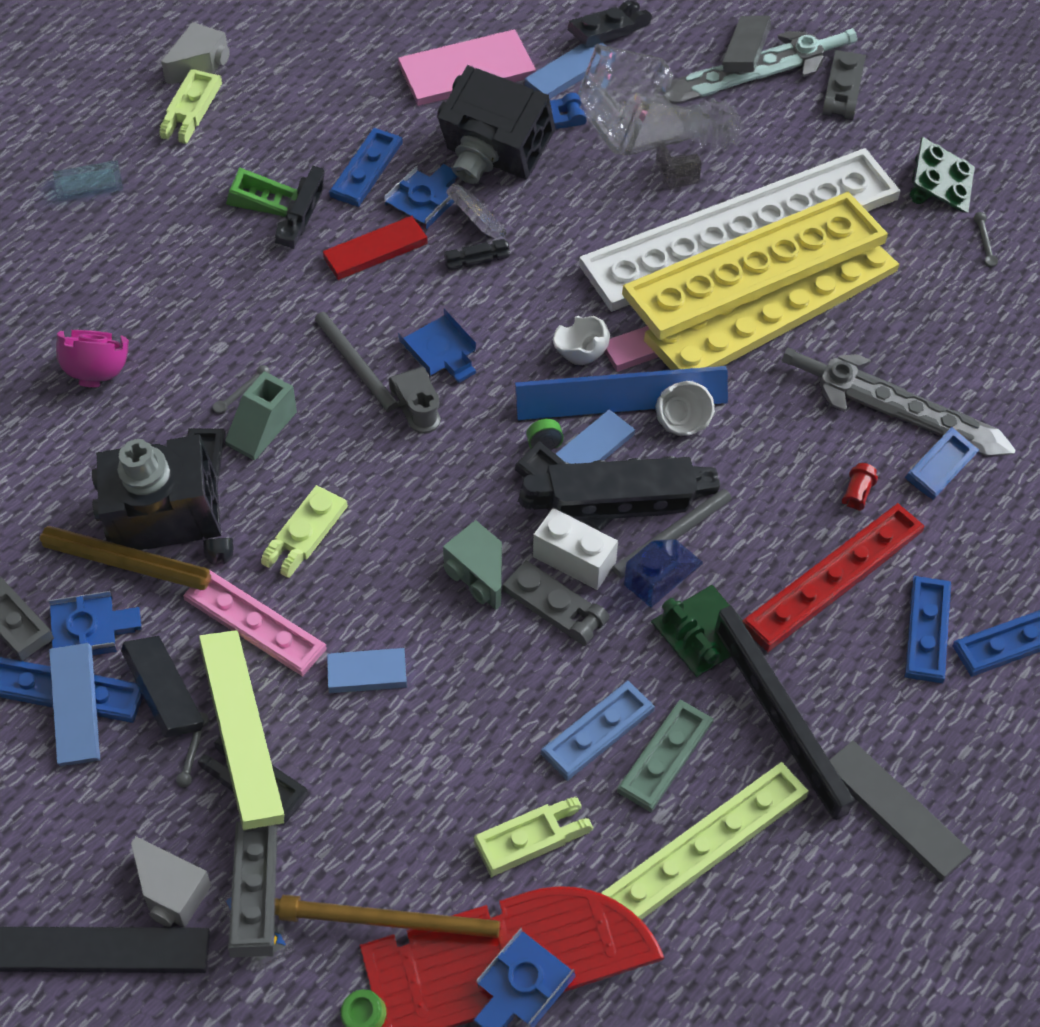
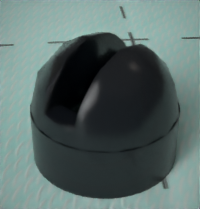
M233 538L203 540L205 558L210 563L216 565V554L222 553L223 564L229 562L234 551Z

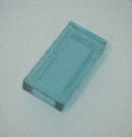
M118 160L53 171L58 202L124 190Z

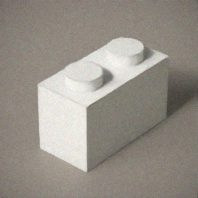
M552 508L534 533L533 557L598 590L612 570V567L616 564L618 540Z

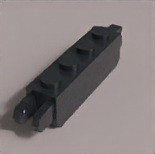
M667 456L661 459L644 460L632 458L626 461L610 462L597 460L591 463L575 464L561 462L556 465H548L546 473H536L535 475L531 474L524 477L521 486L523 490H520L517 502L525 509H547L548 514L554 508L578 521L599 520L600 518L662 516L686 512L694 498L716 494L720 487V480L718 479L716 468L693 466L690 457L676 458L674 456Z

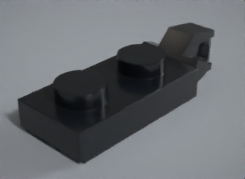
M312 165L307 178H301L297 190L298 197L296 201L291 200L287 208L286 219L288 220L278 223L275 244L291 247V249L295 248L324 190L323 168Z

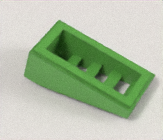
M239 168L229 190L226 205L286 217L288 207L282 206L279 203L282 196L292 197L291 200L296 201L298 197L297 189ZM256 191L263 192L261 197L255 195ZM269 193L276 194L273 202L267 200Z

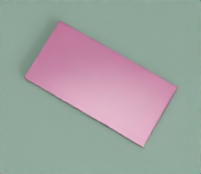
M515 29L398 57L400 69L417 106L448 99L452 93L454 80L458 75H462L467 65L513 82L525 80L526 77L536 72Z

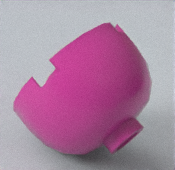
M72 330L71 337H65L64 331H59L56 339V356L61 369L70 377L79 379L80 386L100 387V381L111 380L121 372L126 363L129 340L121 336L120 342L111 340L112 333L100 331Z

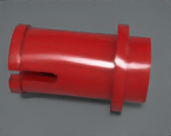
M858 463L855 467L851 468L849 472L851 480L842 498V503L847 504V507L859 511L865 508V502L871 486H874L878 481L877 471L872 465Z

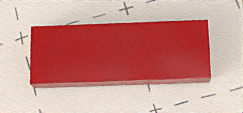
M409 216L324 250L323 258L336 278L340 280L428 244V240L414 217Z

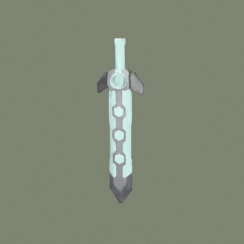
M852 28L843 33L818 40L815 35H807V32L787 31L778 34L777 37L785 44L761 52L753 73L723 72V65L700 70L668 81L655 95V99L683 103L799 66L804 67L803 77L815 74L821 67L823 52L844 45L854 44L857 42V35Z

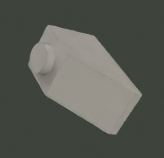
M192 22L161 61L165 83L174 84L184 81L190 69L214 74L220 65H225L230 54L225 32Z
M135 836L131 845L143 896L150 911L149 915L163 926L171 927L175 923L185 928L211 888L207 871Z

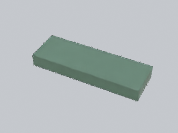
M680 699L617 789V793L652 813L713 724L714 718Z

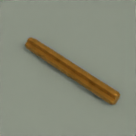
M46 526L43 533L40 534L42 546L52 550L198 590L207 589L211 581L212 575L210 570L204 567L52 526Z

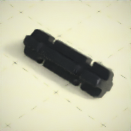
M505 239L492 241V244L486 242L463 247L462 251L457 249L446 251L444 259L446 267L449 270L462 268L464 264L469 267L491 262L493 258H497V260L508 258L510 256V249Z

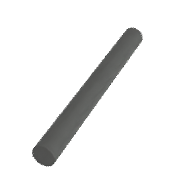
M326 312L318 313L315 317V322L387 413L398 408L399 404Z
M726 489L720 490L612 567V571L622 579L732 500L730 493Z

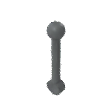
M977 212L974 215V222L979 226L986 254L984 263L988 267H995L998 264V258L992 254L985 226L987 216L984 212Z
M259 366L256 374L226 400L215 402L213 404L214 412L217 414L225 413L227 407L245 393L264 371L270 374L268 366Z
M199 712L204 720L202 729L193 733L183 771L176 777V783L182 788L188 787L192 783L190 772L202 730L209 723L208 715L204 712Z

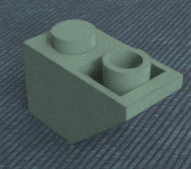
M264 371L242 395L225 440L226 446L255 461L297 413L293 386Z
M475 520L443 546V567L453 580L458 581L461 579L466 583L472 596L479 603L485 604L487 602L497 610L501 606L502 542Z

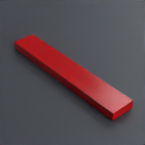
M897 503L742 620L751 637L765 651H771L922 533L925 526Z

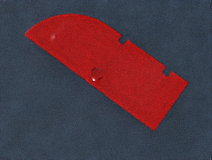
M567 886L540 888L500 900L499 903L503 914L495 917H490L487 905L452 915L500 921L498 938L408 929L406 931L409 944L398 947L395 935L392 934L360 945L371 991L378 995L386 1006V1019L382 1027H457L474 1021L493 998V995L482 986L478 987L476 980L520 928L571 970L574 969L576 977L564 992L665 959L651 931L626 906L604 894L584 888Z

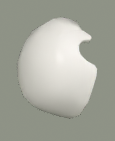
M576 316L572 326L564 327L559 325L557 327L553 343L555 349L574 365H587L597 360L605 352L609 345L610 333L603 320L595 316L584 318Z
M683 381L667 387L661 392V396L657 399L656 403L658 421L667 432L678 436L692 435L707 428L715 412L711 394L705 386L693 381Z

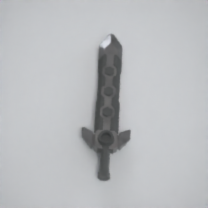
M789 347L784 353L782 363L795 366L821 377V393L834 408L845 412L847 409L845 397L941 437L953 427L979 449L978 453L984 456L1015 453L1014 447L999 429L861 371V369L870 364V359L858 354L839 355L838 358L831 359L829 364L826 365L802 355Z

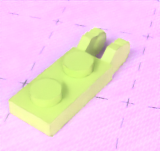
M190 69L166 110L167 114L160 127L161 138L169 139L177 122H180L182 126H180L178 132V140L180 143H188L195 130V126L199 125L222 85L221 76Z
M316 485L277 534L275 540L270 542L262 555V565L271 568L281 553L287 549L291 552L281 565L280 573L290 578L301 562L309 558L348 507L347 500Z
M571 797L551 806L546 804L474 836V844L490 876L498 875L565 845V842H570L590 833L593 826L589 818H582L561 828L557 822L579 812L582 806L578 798Z

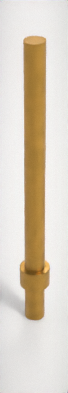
M282 895L281 899L275 898V915L279 916V920L297 922L299 918L491 938H498L500 931V921L309 902L301 901L300 896Z

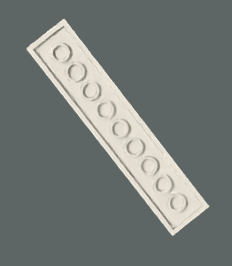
M866 148L580 256L579 266L612 312L630 305L622 295L623 285L845 192H849L868 212L898 200L900 189Z

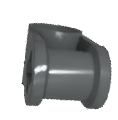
M421 366L389 377L391 393L393 396L396 395L400 401L398 406L401 407L411 428L418 433L424 434L435 431L441 421L437 411L440 400L431 384L426 369Z

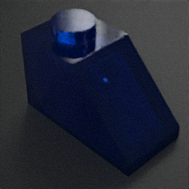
M676 539L653 540L626 562L624 585L652 608L700 567L703 561Z

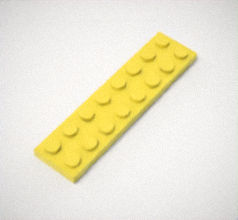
M845 192L623 285L622 295L658 340H662L886 243L888 233L849 192Z
M877 246L662 340H658L649 329L645 331L644 342L671 370L724 366L897 272L899 263L881 246Z

